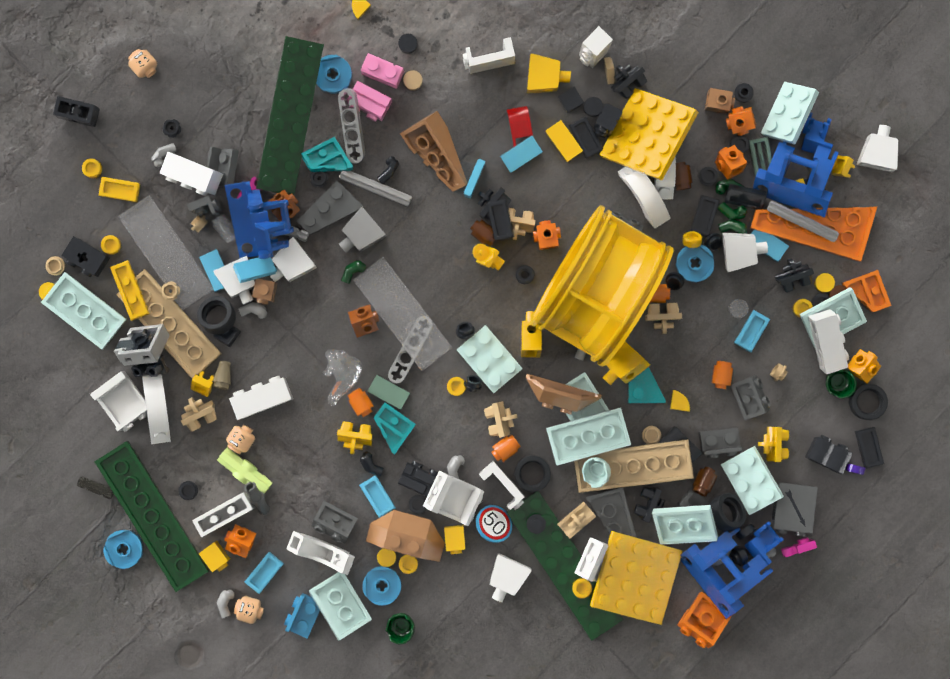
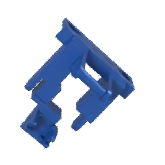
M810 112L802 132L806 136L801 150L813 153V160L794 155V147L788 146V142H779L768 170L759 168L753 189L760 190L758 186L763 185L768 189L766 198L825 218L833 195L832 192L826 191L825 187L839 152L835 151L830 160L829 157L833 144L824 142L830 128L831 119L828 118L827 122L822 123L812 118L813 113ZM790 162L812 169L807 185L785 178ZM813 204H820L823 209L818 210L813 207Z
M250 181L225 185L239 258L259 256V259H267L273 257V251L289 247L288 240L278 241V238L273 239L275 236L294 232V228L291 227L287 207L289 205L288 200L263 202L260 190H251ZM234 188L240 189L242 192L241 197L233 198L231 190ZM280 208L282 222H270L268 210ZM250 243L253 246V250L246 253L242 250V245Z
M770 521L753 533L755 538L744 545L753 556V559L742 567L745 570L742 573L727 555L737 545L732 536L739 532L740 528L733 530L731 533L728 531L724 532L718 537L717 541H713L703 550H700L694 544L680 555V561L726 619L744 607L739 598L773 572L772 568H769L762 575L759 573L772 562L766 553L784 540L772 529ZM719 559L735 577L727 585L711 566Z

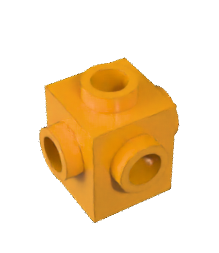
M860 349L852 357L847 369L853 376L868 384L873 376L878 373L881 365L874 353L870 351L866 353Z

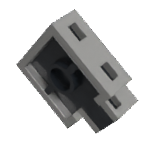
M163 324L133 327L129 329L127 338H120L114 353L124 366L154 363L158 361L170 335Z

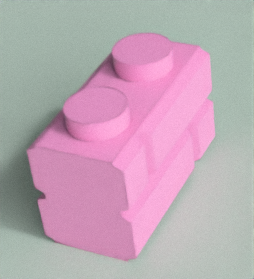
M368 53L361 68V73L366 77L397 89L403 77L404 69Z
M357 81L353 90L357 94L359 112L361 110L367 113L366 117L376 122L377 119L382 121L392 103V99ZM349 96V97H348V99H347L348 104H349V100L352 99V96Z

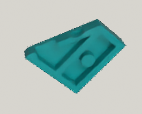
M335 137L301 153L302 159L310 172L353 170V165Z
M649 367L628 382V403H666Z
M384 402L374 416V420L388 443L391 452L395 455L416 424L386 402Z

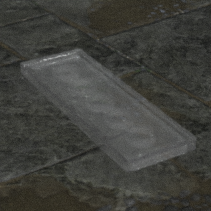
M150 195L118 216L162 282L165 284L172 281L180 287V294L177 295L178 297L175 300L182 311L214 290L204 272Z
M384 257L353 279L421 371L453 348Z

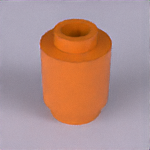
M659 284L650 301L652 303H666V300H670V288H667V284Z
M717 361L716 365H714L712 384H715V388L726 389L727 386H731L732 363Z
M361 388L347 395L350 399L348 401L357 416L362 415V417H365L373 412L371 408L374 405L366 392L362 391Z
M510 435L492 446L493 451L491 453L497 461L501 460L504 462L518 452L517 449L521 446L514 436Z

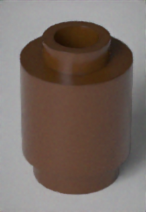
M685 162L676 163V191L692 188L691 183L693 182L690 165H686Z
M483 219L480 222L476 220L470 228L472 230L471 235L482 244L490 247L495 241L492 227Z
M709 467L700 468L694 480L692 491L707 497L718 477L715 474L716 471Z

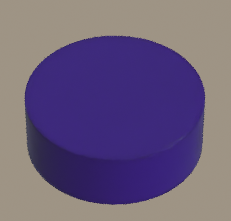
M848 463L845 470L863 475L866 468Z

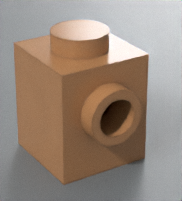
M710 88L707 92L705 110L727 114L734 107L735 98H732L733 92Z
M256 279L252 297L257 299V303L268 305V301L274 302L278 284L272 281Z

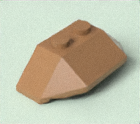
M526 374L525 377L538 401L542 402V407L553 409L554 406L560 407V412L570 415L572 411L578 412L598 401L602 396L530 374Z
M393 510L371 522L366 542L381 548L440 562L445 544L432 520L398 510Z

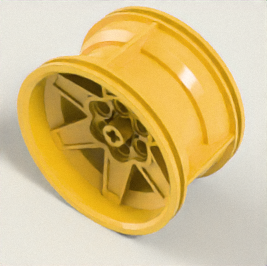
M602 205L595 210L572 244L545 290L530 321V325L533 327L538 323V330L541 331L545 328L589 354L591 361H598L597 364L601 367L605 366L613 358L634 329L656 292L673 255V247L666 246L663 241L657 242L612 215L610 210L604 213L605 207Z

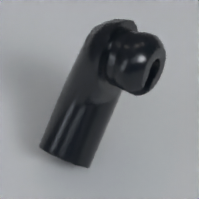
M390 156L386 160V164L389 167L377 177L382 184L394 175L399 166V161L394 156Z
M363 452L360 462L364 470L381 477L384 468L374 465L370 452Z

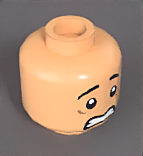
M137 49L129 56L128 65L139 78H150L156 73L157 61L147 50Z
M244 424L242 427L234 426L226 438L227 447L238 454L247 452L255 441V436L252 434L253 430Z
M244 596L242 599L237 600L234 614H236L237 620L253 624L257 619L262 618L264 608H261L260 600Z

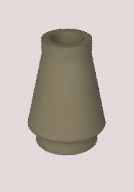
M219 362L212 381L214 388L228 390L229 386H231L230 362Z

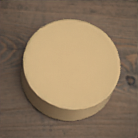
M414 70L408 71L403 78L405 87L412 91L419 89L423 82L421 74Z

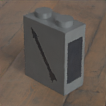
M776 482L784 497L773 503L771 527L776 529V533L787 534V531H795V535L799 536L813 533L818 487Z

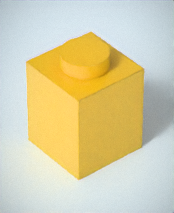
M464 525L445 526L446 551H450V554L462 553V550L466 548Z
M215 541L199 553L212 572L215 570L220 572L228 566L227 561L230 560V557L218 541Z

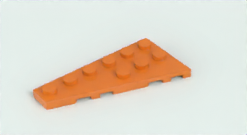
M877 207L828 208L825 218L801 209H791L837 231L839 236L835 242L771 213L767 209L755 210L750 226L752 230L861 262Z

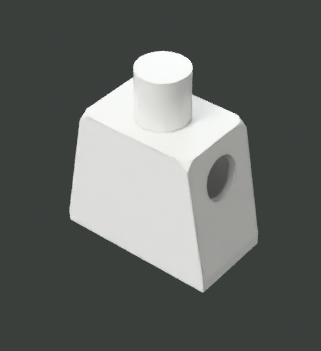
M879 125L878 134H870L867 137L857 165L888 172L897 170L898 139L889 137L890 126Z
M722 233L725 269L727 272L755 265L758 263L757 254L768 253L767 242L756 243V238L753 234Z
M292 237L289 240V247L281 249L272 258V261L277 266L276 274L270 275V277L276 282L285 276L291 282L317 267L296 239Z
M247 256L213 271L229 296L234 298L239 295L243 305L254 300L249 290L254 288L255 282L251 280L240 283L233 265L248 260Z
M498 553L490 579V585L496 587L492 598L503 602L506 593L515 596L532 569Z

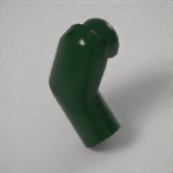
M733 179L719 181L715 185V192L722 195L728 190L729 184L743 185Z
M723 202L718 207V210L730 220L743 219L747 213V209L744 206L731 209Z
M728 220L718 224L721 233L731 229L737 233H747L746 224L738 220Z
M360 260L348 264L341 281L350 284L353 274L357 272L363 273L366 270V264Z

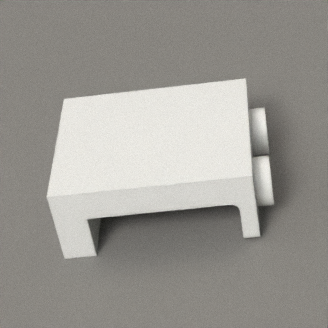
M511 37L503 39V51L473 58L470 48L467 47L466 53L463 54L465 69H469L470 74L514 64L515 53Z
M124 371L115 375L90 394L105 410L115 424L117 431L123 430L126 432L134 426L133 422L137 419L141 421L147 417L145 398Z
M492 461L479 475L485 480L494 473L515 497L507 504L509 510L512 508L516 510L524 503L522 500L524 495L500 467Z
M439 471L423 506L432 512L442 514L469 526L478 505L483 499L484 491Z
M590 537L575 574L589 581L597 582L608 544Z

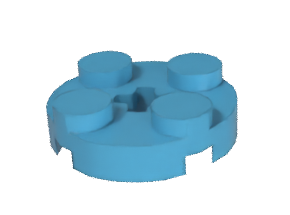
M338 55L322 57L316 82L317 86L323 92L329 94H337L348 88L352 79V70L349 63ZM334 69L335 72H338V75L335 77V79L328 77V74L331 73L330 70Z
M704 245L697 248L684 247L676 257L675 267L686 281L697 283L707 279L713 272L714 257L712 252ZM699 259L698 264L700 266L692 268L690 260Z
M119 530L112 533L107 538L103 549L105 559L109 564L120 569L134 566L143 556L141 538L132 530ZM121 544L128 546L127 554L119 552Z
M375 567L367 573L363 580L364 595L376 605L383 606L392 603L401 591V579L397 572L389 567ZM380 580H383L388 585V587L384 588V591H381L376 586L380 583Z

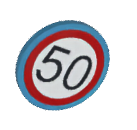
M488 505L478 512L476 528L485 540L499 543L506 540L511 534L512 521L503 508L496 505Z

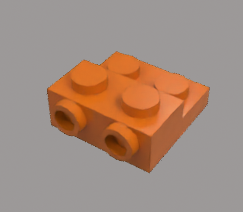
M701 591L677 625L681 628L680 632L682 634L694 637L698 646L710 648L714 646L732 616L726 619L713 601Z

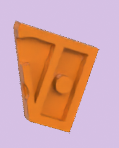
M878 270L842 283L847 289L852 288L857 299L872 313L891 306Z

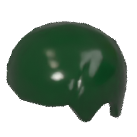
M842 369L828 374L825 385L831 395L844 399L850 397L856 391L857 382L851 372Z
M398 613L388 620L386 632L389 635V640L400 645L406 644L413 637L415 623L409 615Z

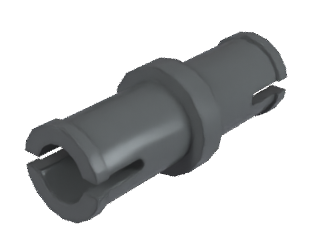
M248 482L244 486V490L249 495L251 504L257 508L260 515L262 513L263 515L267 514L270 511V506L265 500V495L259 491L255 482Z

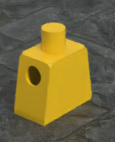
M530 54L527 93L554 92L558 90L559 82L570 83L571 71H560L559 60Z
M535 311L526 312V321H522L521 357L540 358L542 330L537 329L538 323L534 327L530 325Z
M625 341L613 358L606 364L610 370L602 378L609 385H612L618 377L626 384L648 368L650 364Z

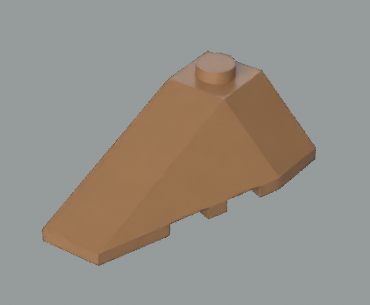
M438 111L400 133L409 149L414 154L418 153L424 159L423 163L427 167L430 165L436 171L437 177L452 191L468 184L448 127Z

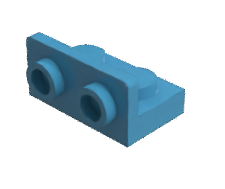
M302 593L300 597L296 596L292 605L295 608L293 614H288L284 625L287 626L285 631H291L308 639L320 609L311 596Z

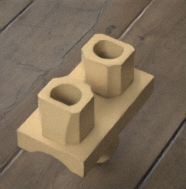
M509 208L515 236L513 240H517V235L525 236L526 232L533 233L536 221L534 220L533 212L523 211V216L520 218L515 217L516 210L514 208Z
M677 303L666 304L667 314H660L659 304H649L645 321H661V323H654V329H661L662 334H667V328H674V323H667L666 320L682 319V313H679Z
M193 397L188 399L189 405L184 407L186 413L181 415L183 426L187 425L191 432L201 427L198 421L199 418L204 416L207 423L217 419L215 404L212 400L204 404L202 399L195 401Z
M503 401L493 403L492 406L485 408L486 418L495 417L496 425H491L488 428L490 436H499L501 438L511 435L509 427H514L513 419L518 418L517 414L511 415L510 408L505 409Z
M583 501L557 524L570 539L592 521L596 515Z

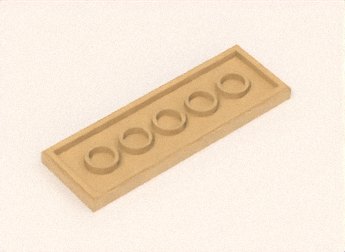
M144 269L136 276L150 314L139 318L144 326L159 324L165 326L170 336L164 348L193 379L195 374L199 375L222 353L174 300L163 298L162 287ZM118 292L116 295H117V296L122 300V302H123V299H122V297H121V294H120V292Z
M689 439L618 448L574 461L579 493L694 478ZM593 457L604 459L611 468L609 481L599 488H592L589 483L584 481L582 474L584 463Z

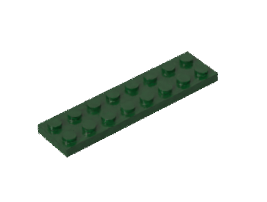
M285 36L256 189L277 193L285 190L288 195L291 193L294 195L302 158L301 153H303L324 44Z
M129 441L124 442L94 461L175 592L209 572L208 567Z
M539 491L524 499V503L516 510L512 508L506 511L591 641L624 620L621 614L590 606L596 581H589L592 586V592L588 597L578 598L573 593V583L577 579L583 578L575 574L582 556L571 539L558 526V519ZM539 514L545 519L546 527L543 532L534 534L528 530L527 520L531 515Z

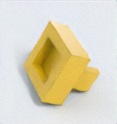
M838 155L831 174L850 178L851 175L848 172L850 168H855V165L852 164L854 160L848 156Z
M202 371L199 376L195 374L193 377L191 390L208 397L212 390L214 377L211 375L210 379H204V372Z

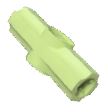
M228 447L217 459L220 464L229 469L232 475L243 484L255 482L257 488L263 494L273 484L271 480L257 471V467L251 462L242 459Z

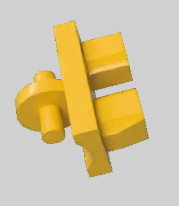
M477 244L473 248L472 254L477 259L476 262L482 266L499 270L505 262L498 256L500 252L484 244Z
M344 421L341 429H338L337 441L344 442L343 447L350 448V454H354L355 449L363 450V445L372 446L370 425L362 424L360 432H352L353 423Z
M767 427V434H764V442H758V446H764L763 454H767L766 461L781 462V460L789 458L788 448H782V441H788L789 439L788 430H784L782 427Z

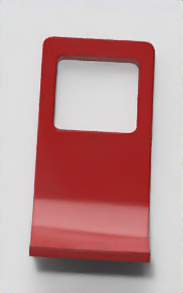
M527 106L507 109L513 146L515 147L516 138L533 136Z

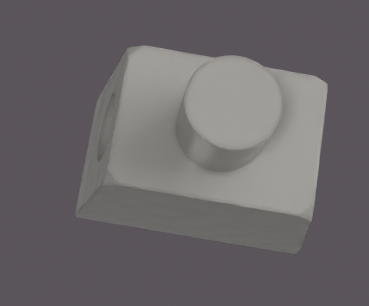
M361 207L342 229L347 237L339 245L346 253L354 246L361 252L384 239L386 234L365 209Z

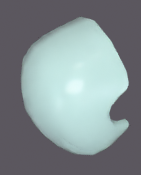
M599 457L588 459L582 468L584 481L589 483L592 488L602 487L609 481L611 476L609 464Z

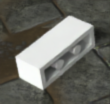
M599 26L581 46L579 53L580 61L587 67L590 65L593 68L608 53L613 41Z
M167 152L160 174L167 176L165 180L175 184L177 181L182 182L180 186L190 190L194 187L197 189L196 193L207 196L208 193L216 194L223 173Z
M829 309L808 316L820 369L824 373L830 374L848 368L847 361L849 360V355L844 349L845 337L840 331L841 319L839 315Z
M276 376L269 379L270 383L262 385L261 382L251 386L252 390L244 392V389L234 392V397L229 398L237 420L293 400L286 378Z
M245 491L192 520L200 536L203 537L255 509L256 507L251 504L247 492Z

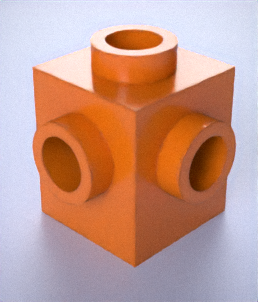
M743 106L733 108L732 112L728 115L729 118L726 119L728 130L732 129V133H738V136L748 134L749 130L756 128L752 107L743 109Z
M735 145L721 149L715 161L717 169L724 174L727 180L743 173L747 165L743 153Z
M550 220L539 222V225L536 226V231H533L534 242H538L539 250L557 248L559 246L558 239L561 238L560 227H556V224L551 223ZM548 232L550 237H545L544 233Z
M235 524L233 530H228L224 541L227 542L225 550L247 558L257 533Z

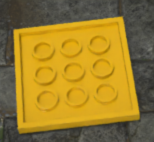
M634 88V93L627 101L618 123L599 155L602 158L662 181L699 112L694 108Z
M611 531L608 548L603 558L590 606L662 625L681 559L680 555L683 551Z

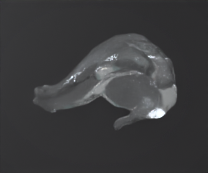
M329 349L325 352L327 366L322 374L328 377L332 375L333 371L336 378L335 385L328 396V405L335 406L339 398L350 391L357 383L361 375L362 364L358 358L351 357L344 350Z

